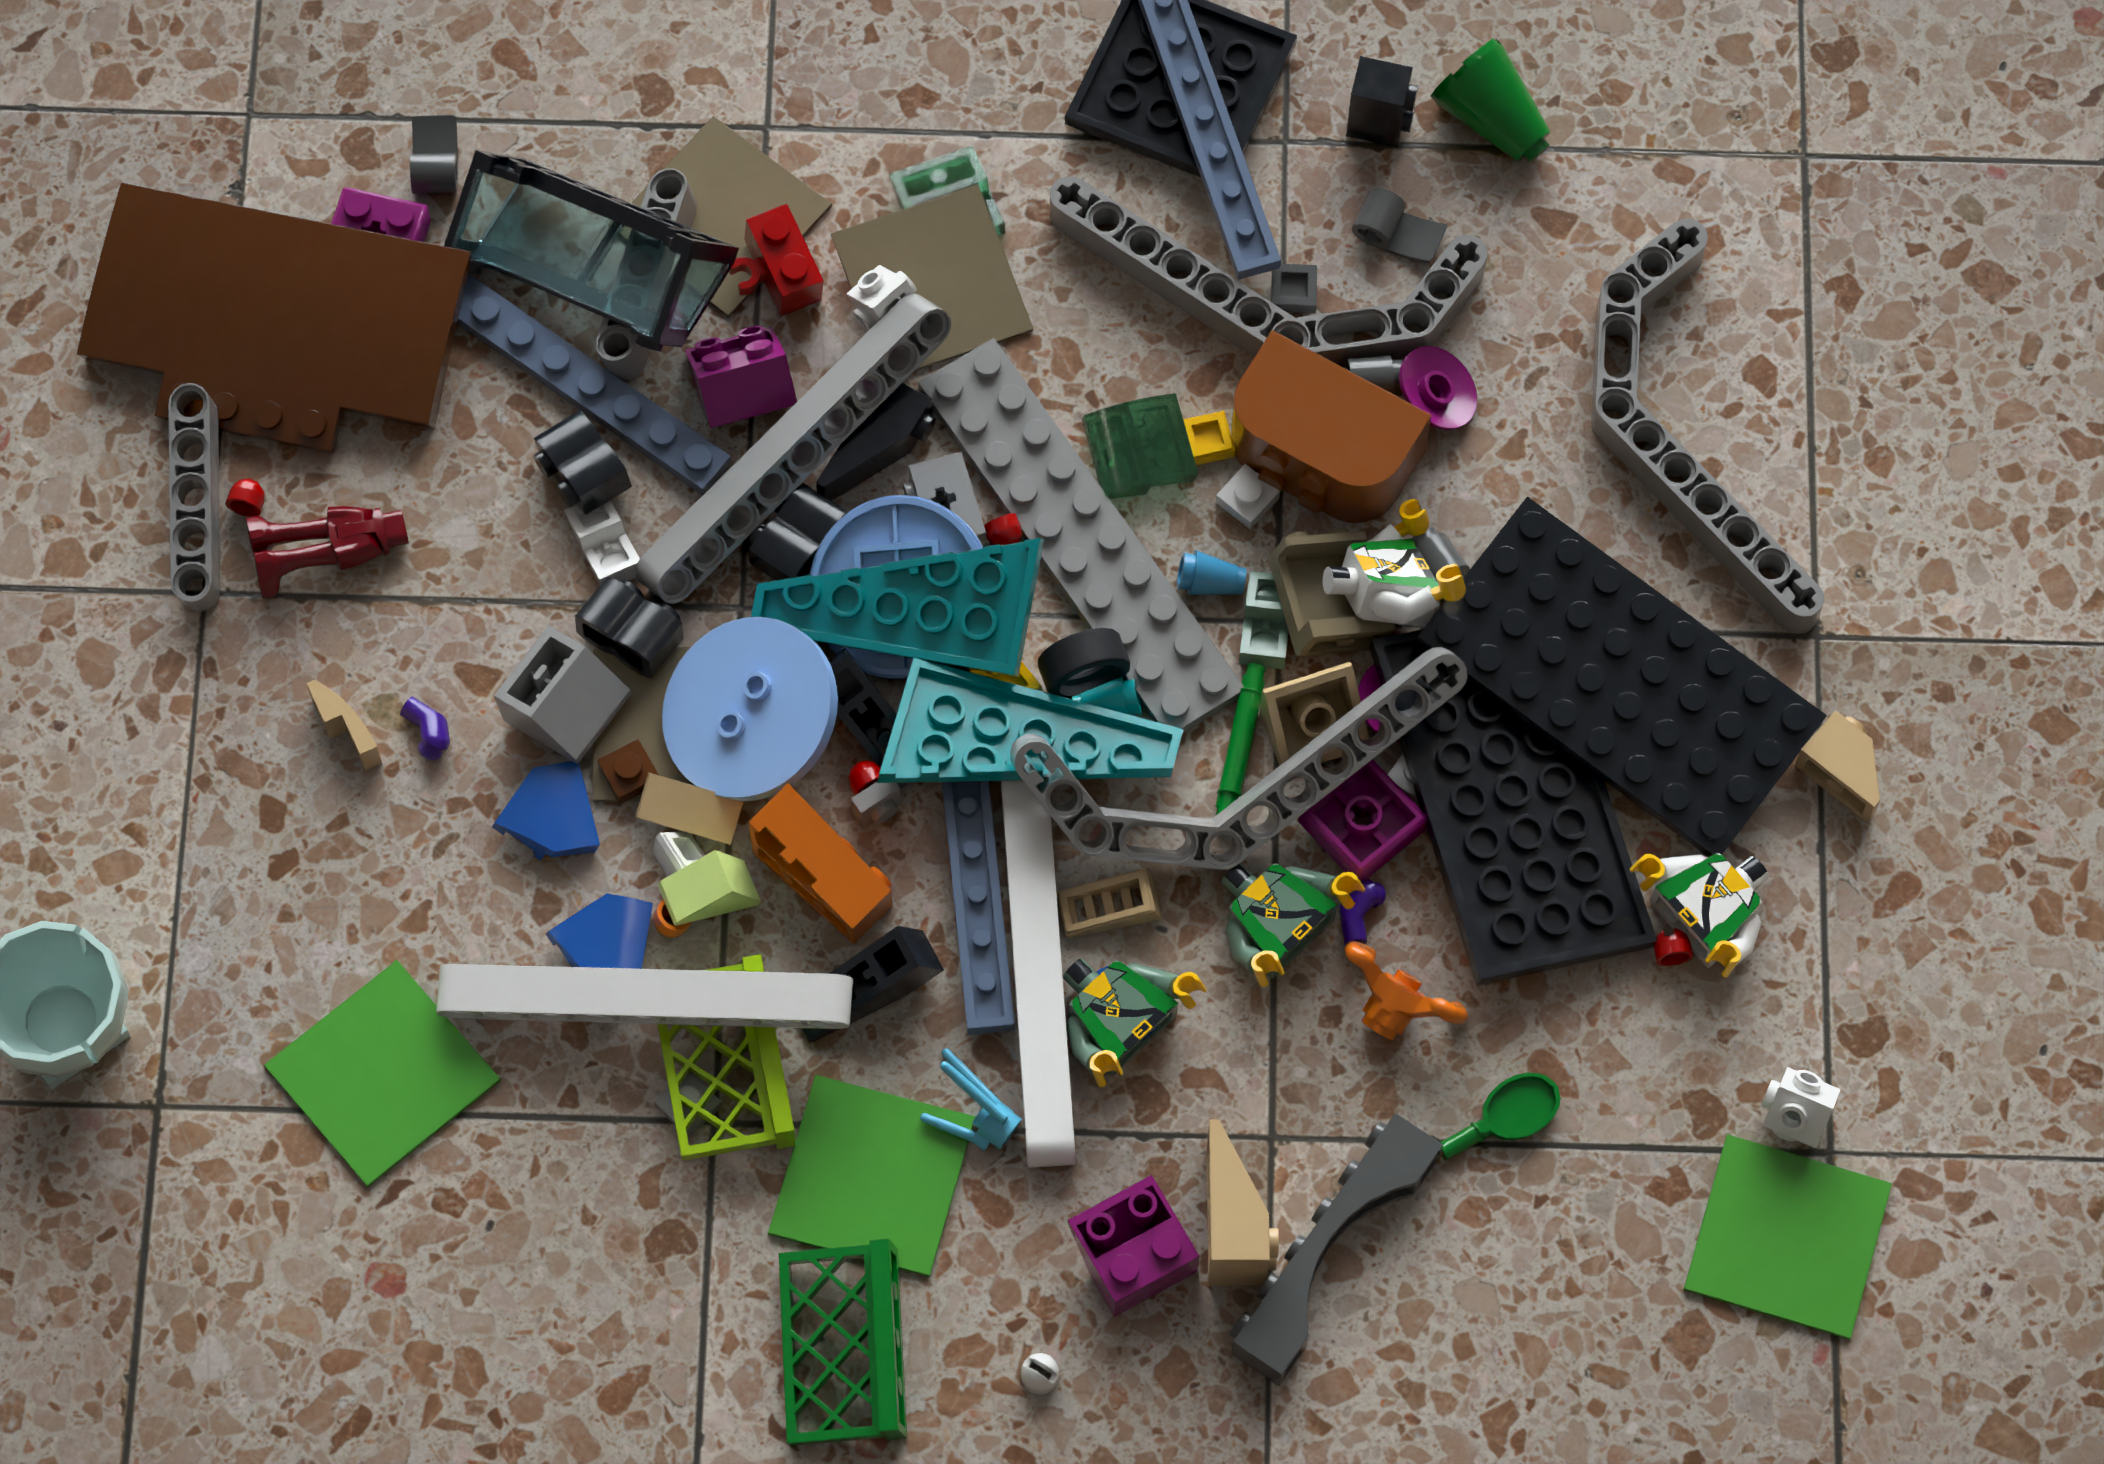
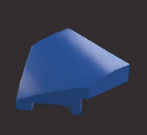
M573 761L533 767L492 825V828L503 836L507 832L533 850L534 857L540 861L545 854L550 857L594 853L600 846L580 764H576Z
M606 893L549 930L546 936L553 946L557 944L571 967L642 969L653 903Z

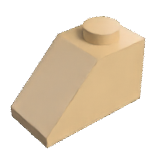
M1835 710L1803 746L1795 766L1868 823L1874 817L1880 802L1873 740L1867 735V730L1859 721L1849 716L1845 718Z

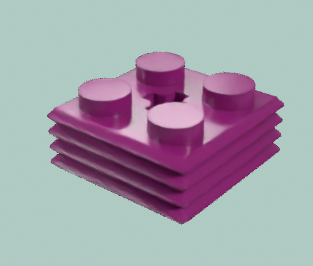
M344 187L331 224L424 242L431 218L428 206L425 204Z
M1372 759L1299 816L1298 822L1344 872H1352L1362 881L1368 879L1426 830L1425 822H1427V818L1420 808ZM1355 814L1361 818L1367 815L1371 816L1370 825H1357L1354 823Z

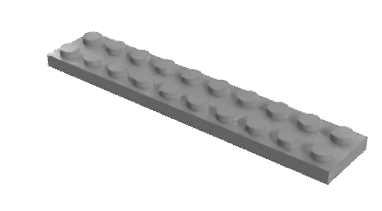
M995 338L918 382L919 392L932 398V410L1006 514L1016 513L1021 524L1024 540L1042 538L1044 540L1040 562L1087 629L1112 628L1120 634L1130 660V671L1123 679L1124 681L1135 679L1137 685L1135 689L1140 698L1141 705L1153 721L1181 728L1183 733L1238 700L1239 693L1241 692L1240 688H1245Z

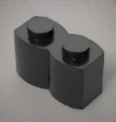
M580 410L534 437L538 452L533 455V458L546 478L553 475L559 483L556 484L557 490L568 507L571 508L577 505L587 515L632 487L627 470L621 460Z
M802 483L774 510L777 514L776 517L767 525L761 523L751 534L747 546L750 547V564L776 581L810 575L815 554L822 540L832 526L848 512L805 483Z
M607 577L575 615L576 632L583 639L601 651L614 655L628 668L648 678H651L683 640V625L679 614L667 604L660 603L657 605L645 600L641 590L627 580L620 582Z

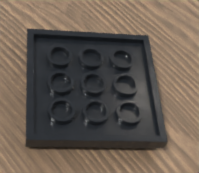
M1121 0L1065 115V125L1201 177L1138 0ZM1188 0L1244 155L1296 46L1297 35L1208 0Z

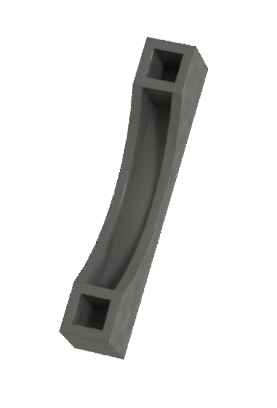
M1396 1113L1387 1125L1380 1121L1375 1126L1365 1142V1146L1370 1148L1360 1163L1353 1159L1348 1164L1338 1181L1343 1186L1334 1200L1326 1197L1321 1202L1311 1219L1316 1224L1307 1238L1299 1235L1294 1240L1284 1256V1259L1289 1262L1280 1276L1272 1273L1267 1278L1257 1294V1297L1262 1300L1252 1315L1245 1311L1230 1332V1336L1235 1338L1231 1354L1278 1386L1283 1382L1307 1347L1309 1336L1307 1322L1308 1295L1315 1273L1328 1250L1345 1230L1366 1214L1390 1202L1414 1196L1440 1159L1443 1144Z

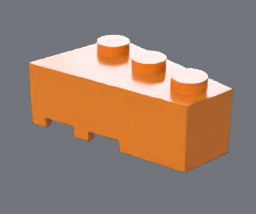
M789 783L748 822L753 854L853 944L893 906L892 890L890 889L892 884L878 868L874 866L870 868L858 856L853 846L839 836Z

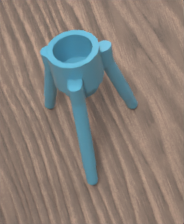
M948 1048L943 1049L942 1055L948 1062H942L940 1068L983 1107L972 1122L979 1130L974 1132L927 1113L921 1114L920 1120L940 1130L971 1141L983 1151L987 1149L990 1143L1001 1149L1019 1126L1022 1118L1003 1104Z

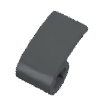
M414 116L412 118L413 154H410L412 194L458 192L456 116Z
M1371 188L1352 226L1353 234L1366 244L1407 259L1430 263L1447 229V224L1404 213L1406 204L1401 197L1384 188Z

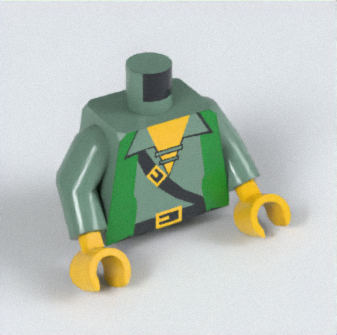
M1239 863L1231 868L1221 881V884L1237 897L1229 906L1228 924L1226 927L1234 961L1254 974L1261 987L1268 986L1266 974L1272 979L1278 974L1280 976L1284 975L1283 969L1335 920L1337 903L1333 900H1339L1344 908L1351 909L1354 907L1355 902L1349 893L1356 890L1363 893L1365 892L1364 886L1352 872H1344L1338 876H1333L1293 866L1283 868L1275 863L1256 878Z
M1083 958L1078 959L1063 975V979L1078 993L1069 1004V1019L1066 1024L1072 1056L1089 1072L1093 1073L1099 1087L1106 1086L1107 1083L1103 1074L1108 1072L1112 1077L1116 1073L1119 1076L1123 1075L1122 1067L1176 1018L1178 1002L1175 999H1180L1187 1009H1193L1196 1003L1189 994L1195 990H1201L1203 993H1206L1207 988L1198 975L1193 972L1177 975L1162 969L1136 963L1125 965L1121 961L1116 960L1099 975ZM1151 1031L1153 1032L1149 1037H1147L1146 1039L1142 1040V1039L1145 1038Z

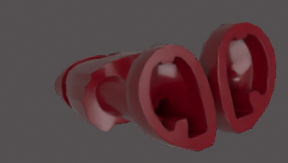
M335 506L328 507L327 517L295 523H273L260 516L246 518L262 599L274 597L279 591L282 577L295 570L325 565H337L340 570H345L368 562L382 555L383 552L384 555L390 553L389 548L409 544L402 510L381 513L380 507L374 508L373 511V509ZM328 539V542L302 548L280 551L272 550L275 546L286 543Z

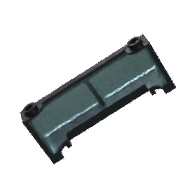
M475 150L444 243L445 247L471 251L472 257L469 272L482 274L483 268L498 271L631 328L630 332L638 336L636 340L638 345L662 352L663 346H683L733 267L739 247L525 158Z

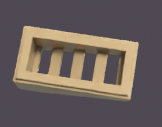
M1146 867L1056 892L1067 938L1162 919L1153 875ZM1139 888L1143 905L1135 907L1132 890ZM1117 892L1121 893L1124 910L1119 912L1116 911L1113 893ZM1096 896L1102 897L1105 910L1104 916L1098 917L1094 901ZM1083 899L1087 916L1086 921L1079 922L1075 900Z

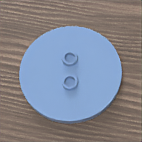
M885 496L857 506L832 526L818 547L810 575L817 576L857 567L879 566L882 563L949 552L958 553L982 549L983 546L977 535L962 518L939 503L917 496ZM827 644L835 654L845 648L867 674L892 680H907L913 661L912 658Z
M746 617L714 628L695 642L685 653L675 668L667 686L663 702L662 726L665 743L673 762L679 771L697 787L715 791V795L737 801L765 799L776 795L787 783L791 786L794 785L819 760L833 732L837 715L838 695L832 667L821 648L809 636L790 624L777 619Z

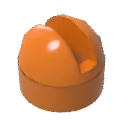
M664 900L659 903L654 912V925L659 934L667 938L679 937L688 930L692 923L689 922L677 926L668 924L667 922L672 921Z

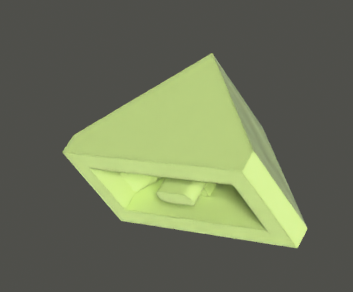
M717 850L710 852L664 878L658 884L674 926L758 906L761 902L745 861Z

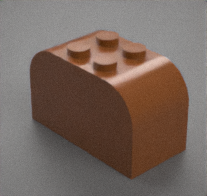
M1272 330L1236 387L1231 436L1235 447V457L1242 466L1246 464L1257 472L1259 480L1296 497L1303 507L1312 512L1320 513L1322 511L1344 522L1362 523L1374 520L1386 513L1398 498L1426 452L1432 415Z

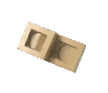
M317 680L306 683L311 699L329 738L331 739L348 732L365 771L382 764L375 741L354 710L339 695Z
M648 772L635 817L731 845L744 801L727 799L715 795V791Z

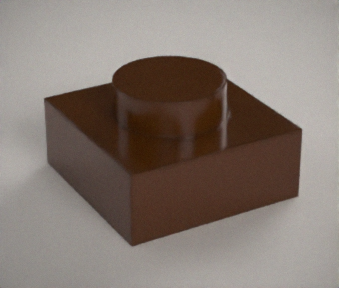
M639 739L597 760L598 766L619 804L643 792L648 772L659 775Z

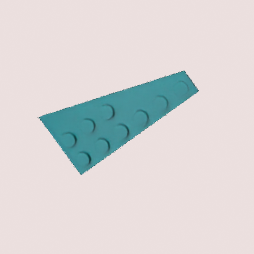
M1035 538L1007 545L986 546L977 550L958 553L949 552L882 563L879 566L841 570V572L808 575L759 583L756 587L751 617H767L783 621L805 633L814 642L912 659L915 657L935 663L1019 677L1044 540L1042 538Z
M913 657L879 773L878 783L1022 780L1010 761V750L1017 738L1025 734H1036L1043 737L1076 779L1171 777L1183 729ZM1032 749L1024 754L1027 763H1031L1042 778L1050 773L1040 760L1039 754L1034 753Z

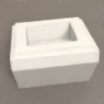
M684 831L659 833L655 838L652 852L667 876L705 856L692 834Z

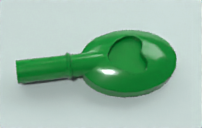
M1527 1072L1504 1080L1486 1098L1480 1120L1475 1123L1471 1122L1470 1126L1440 1142L1443 1144L1442 1158L1447 1161L1476 1143L1483 1142L1485 1138L1491 1135L1502 1140L1514 1141L1538 1133L1554 1118L1560 1106L1561 1097L1558 1086L1548 1076L1540 1073Z

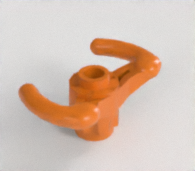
M1357 941L1350 942L1345 946L1344 953L1353 964L1360 967L1372 993L1362 1009L1365 1015L1361 1022L1378 1034L1394 1040L1398 1033L1403 1035L1413 1018L1438 1016L1449 1023L1459 1025L1467 1021L1468 1011L1460 1002H1449L1439 997L1435 999L1425 997L1419 991L1423 983L1401 969H1398L1395 975L1388 972L1383 973L1375 963L1376 951L1372 947Z

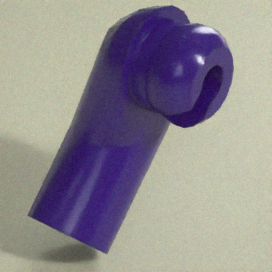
M412 696L403 705L400 716L420 728L423 740L418 745L419 754L432 761L441 758L443 750H447L450 744L447 720L442 714Z
M1370 879L1360 881L1365 888V892L1362 893L1356 890L1349 893L1355 902L1354 907L1346 909L1340 904L1339 913L1345 946L1353 941L1363 944L1367 943L1364 916L1371 907L1376 908L1379 904L1382 905L1384 903L1386 891L1381 883L1373 882Z

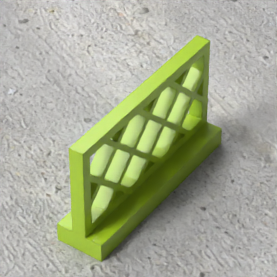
M761 954L742 957V964L708 969V971L764 972ZM657 1024L682 1161L776 1144L777 1149L796 1146L795 1130L775 1027L740 1026L745 1030L746 1038L737 1050L734 1051L715 1039L723 1026H713L707 1034L695 1025H673L668 1032L667 1024ZM681 1028L702 1040L688 1060L671 1049V1042ZM709 1045L730 1058L716 1078L695 1065ZM748 1048L751 1061L743 1057ZM674 1062L683 1067L677 1076ZM736 1064L741 1065L754 1074L755 1081L744 1096L723 1083ZM689 1072L710 1084L697 1104L679 1092V1086ZM717 1089L738 1102L724 1122L703 1109ZM756 1092L758 1095L759 1105L751 1101L752 1097ZM682 1105L691 1110L685 1120ZM746 1107L762 1118L764 1132L743 1135L731 1126ZM697 1116L718 1128L710 1142L689 1146L687 1130ZM725 1134H727V1135H729L730 1137H732V1138H729V1139H723V1140H721V1139L724 1137Z

